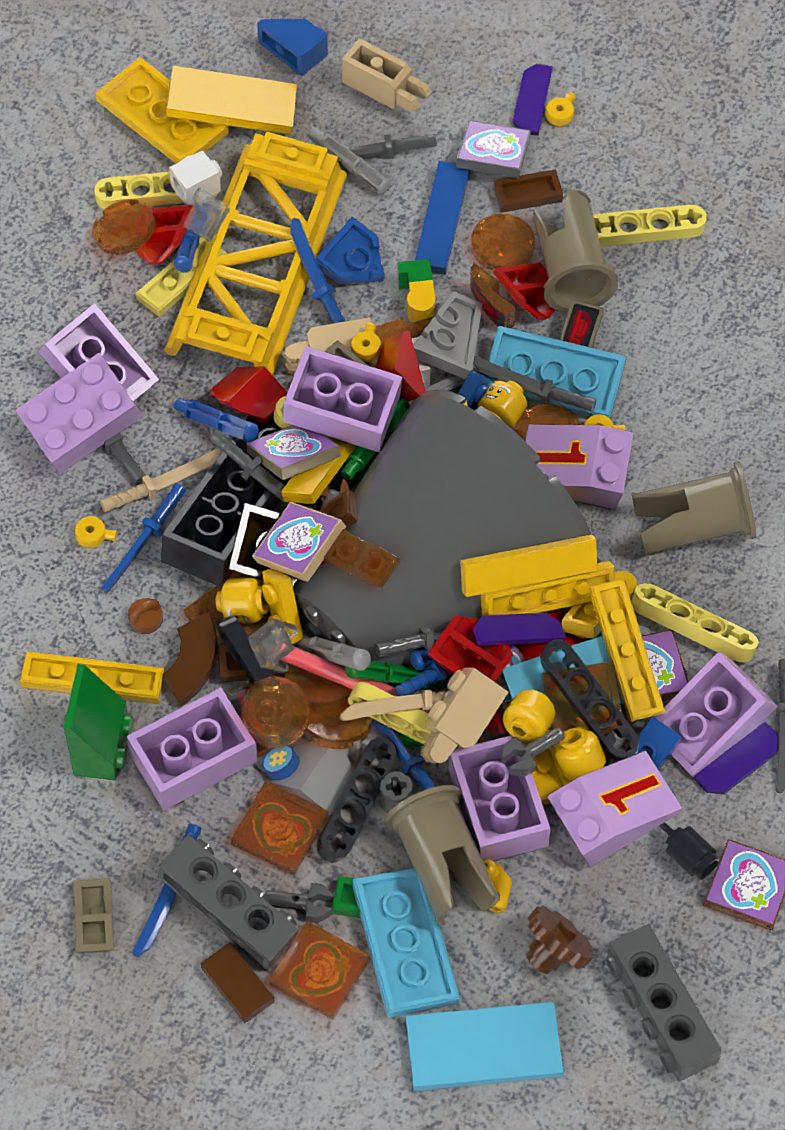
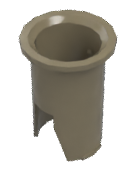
M567 189L563 212L565 228L559 230L556 225L543 223L537 209H533L532 217L535 222L548 275V280L544 285V298L551 308L566 313L569 311L572 300L602 306L613 297L618 289V277L612 267L605 264L590 205L591 200L581 190Z
M739 461L734 462V468H731L728 473L639 493H631L636 516L666 518L641 531L645 555L741 532L746 535L749 534L751 539L756 538L753 510L746 480Z
M455 785L437 786L416 793L397 804L384 818L386 829L399 833L434 912L435 921L442 926L446 924L444 915L454 908L449 871H453L458 884L483 912L496 905L500 900V893L495 889L458 807V803L462 800V792Z

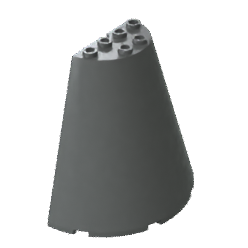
M430 390L421 394L411 403L354 489L358 521L349 526L338 538L332 549L330 561L319 566L308 582L297 578L294 583L293 591L299 620L305 626V631L310 638L319 636L334 642L365 649L370 653L371 661L387 662L393 665L414 668L410 659L411 652L425 649L424 647L378 657L375 651V644L420 634L421 627H427L431 632L446 629L455 615L481 618V594L466 597L462 593L460 560L591 535L590 529L573 499L556 475L549 480V476L544 474L536 465L540 462V456L508 425L482 406L474 411L463 405L466 402V397L444 390ZM597 557V563H601V560ZM388 683L387 685L395 686L397 684Z

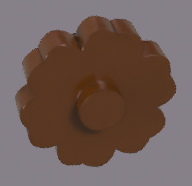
M537 906L528 916L530 921L528 927L535 939L529 944L530 950L527 952L526 957L538 971L549 974L551 970H557L562 963H570L576 969L585 968L594 958L591 953L593 947L585 935L579 932L574 924L559 912H552L546 906Z

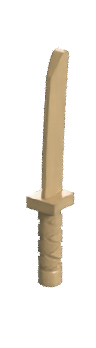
M217 448L153 479L146 475L142 477V484L137 485V487H132L101 499V507L104 512H108L116 507L118 508L148 496L150 501L155 500L156 492L212 467L222 453V450Z
M420 690V694L353 704L340 714V719L347 721L417 708L431 710L438 700L443 701L448 692L435 693L432 690Z

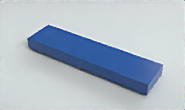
M440 160L415 260L430 259L432 272L446 274L470 170L456 168L457 163Z

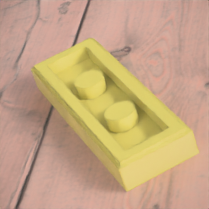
M205 235L199 238L200 244L196 249L191 271L187 273L177 271L173 260L135 293L136 300L158 317L162 316L187 293L208 238ZM220 248L217 256L227 254V252Z

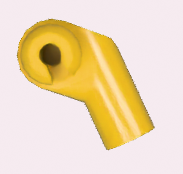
M490 859L483 860L496 891L500 893V900L489 910L495 913H505L512 880L500 864Z

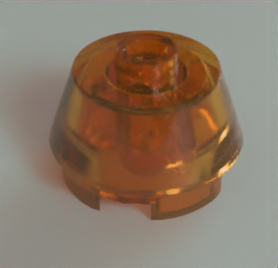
M283 677L264 678L255 683L245 694L241 704V720L256 743L269 748L285 747L299 739L306 730L310 718L309 701L304 691L295 682Z

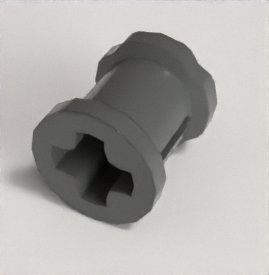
M402 772L388 773L381 781V806L386 813L394 808L397 803L412 796V781L410 777ZM394 792H398L399 796H395Z

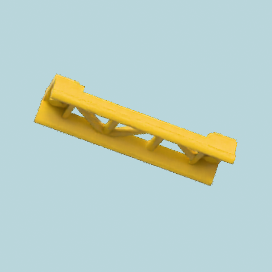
M266 131L264 136L255 133L252 143L246 144L241 153L164 349L167 354L175 356L182 344L185 343L252 362L254 367L265 366L274 375L309 276L293 241L291 228L239 214V211L235 210L248 175L258 178L291 222L293 218L300 219L316 258L347 177V173L340 169L338 156L328 154V148ZM279 184L317 194L308 221L302 216ZM229 224L287 240L217 256ZM296 252L286 280L281 279V282L229 267ZM219 278L280 295L268 328L251 323ZM206 284L231 318L197 308Z

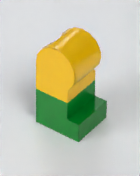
M430 259L397 262L399 289H408L407 317L413 324L427 325L435 317V291Z

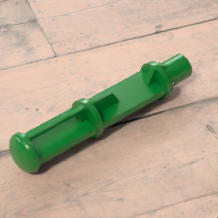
M399 397L382 445L389 438L410 406V403L402 397ZM357 446L348 456L347 464L340 471V474L345 479L351 480L358 471L364 470L376 454V451Z
M371 661L365 670L345 667L346 675L349 678L397 685L408 681L424 671H418L412 667ZM445 678L435 685L428 684L421 689H444L447 680Z

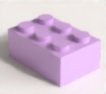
M305 346L284 401L283 422L380 452L400 397L402 376Z
M100 353L91 357L16 410L43 452L60 473L103 445L104 441L120 433L143 417L137 405Z
M222 688L126 736L129 754L163 811L257 762L256 742Z
M513 735L476 744L473 747L457 749L449 756V773L453 785L460 788L462 792V800L459 804L466 825L482 860L490 859L495 861L549 846L550 826L532 773L527 776L509 774L510 766L521 762L524 756H513L510 760L503 764L501 763L503 749L508 741L515 738Z

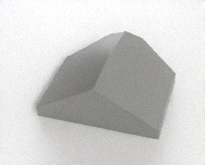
M324 738L297 744L293 747L300 760L296 771L286 779H272L270 785L329 817L352 772L351 764L344 749L334 741Z

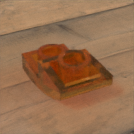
M342 529L324 556L327 563L382 590L401 561L398 557L372 542L368 544L345 529Z

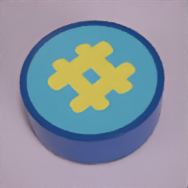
M282 744L268 751L263 758L262 767L271 779L283 780L296 771L300 760L290 745Z

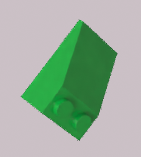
M77 664L63 728L73 774L75 776L116 781L118 768L124 769L127 748L123 747L125 736L132 733L133 716L128 715L127 704L124 699L86 665Z

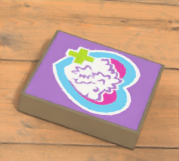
M294 425L246 443L248 454L254 459L259 456L263 460L261 464L282 480L341 456L339 445L325 435Z

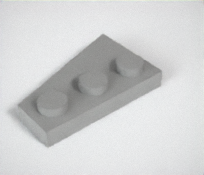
M453 291L413 344L417 360L466 379L473 369L482 303Z

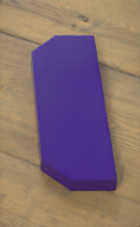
M535 64L523 71L513 124L518 129L530 130V135L539 136L553 66Z
M547 613L482 615L473 629L478 646L546 643L553 640L564 641L566 639L561 623Z
M764 722L694 776V780L706 793L726 794L777 754L778 734Z

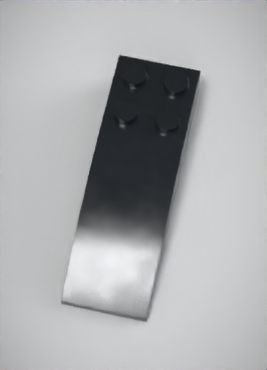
M248 415L246 421L255 423L258 426L259 432L256 439L282 429L275 423L273 416L264 424L257 422L255 417ZM233 436L231 441L242 452H245L250 459L254 460L247 452L246 443L248 442ZM222 451L162 534L161 562L222 588L223 584L233 573L227 569L243 504L247 503L274 511L280 499L254 477L250 476L245 480L241 476L244 469ZM260 465L285 486L292 478L282 480L265 466Z

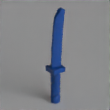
M293 218L291 222V235L306 272L314 286L315 292L312 293V296L315 300L322 302L332 324L345 322L346 320L332 295L336 291L333 286L327 284L300 219Z
M175 483L151 519L147 517L143 519L144 531L101 588L102 591L108 593L152 534L158 538L162 536L161 525L164 524L167 520L166 518L169 517L172 510L178 504L177 502L186 493V489L183 486Z
M433 662L430 666L424 668L422 673L396 686L395 693L397 696L411 695L428 684L435 685L440 680L448 677L445 672L446 670L436 662Z
M366 716L379 734L394 744L397 757L404 765L400 772L406 776L411 774L419 787L422 788V791L437 787L424 768L421 767L425 761L423 756L420 754L413 757L390 727Z
M189 823L183 839L189 834L197 841L202 828ZM165 883L150 917L132 952L135 957L141 956L152 947L177 893Z

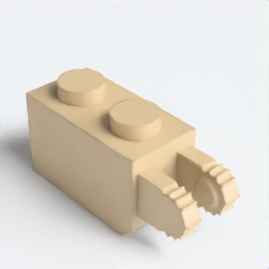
M360 38L342 58V83L394 110L397 106H400L405 110L415 112L421 105L416 97L426 99L431 93L427 84L412 76V69L405 61Z
M371 318L312 327L307 333V341L291 343V345L285 347L284 358H286L284 368L288 374H295L305 346L325 352L338 340L351 351L350 344L353 337L365 330V324L371 323ZM378 358L374 361L364 363H366L367 365L376 364Z
M463 668L462 671L458 670L455 672L447 685V688L450 689L443 701L438 700L428 714V718L431 720L425 728L430 730L431 734L421 750V755L425 762L442 764V762L448 759V756H451L455 748L473 747L503 702L508 691L475 668Z

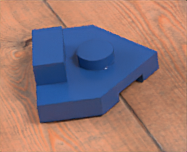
M354 217L347 221L316 257L321 271L337 284L383 282L385 278L379 253L378 235Z

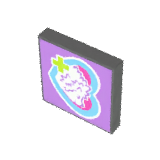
M469 120L457 157L456 168L519 178L531 131Z

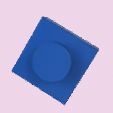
M470 371L458 395L466 397L468 407L475 409L480 398L488 389L491 380L480 373Z

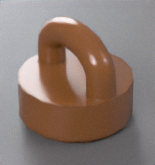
M142 598L131 604L128 610L131 628L141 634H150L158 630L163 623V611L159 601Z

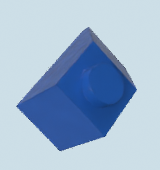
M305 18L261 19L257 22L258 43L301 76L305 75L328 56V35L320 26L313 25Z

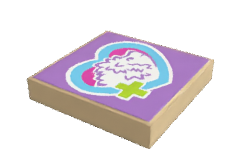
M290 502L252 557L261 565L308 582L342 534L346 525L341 519Z

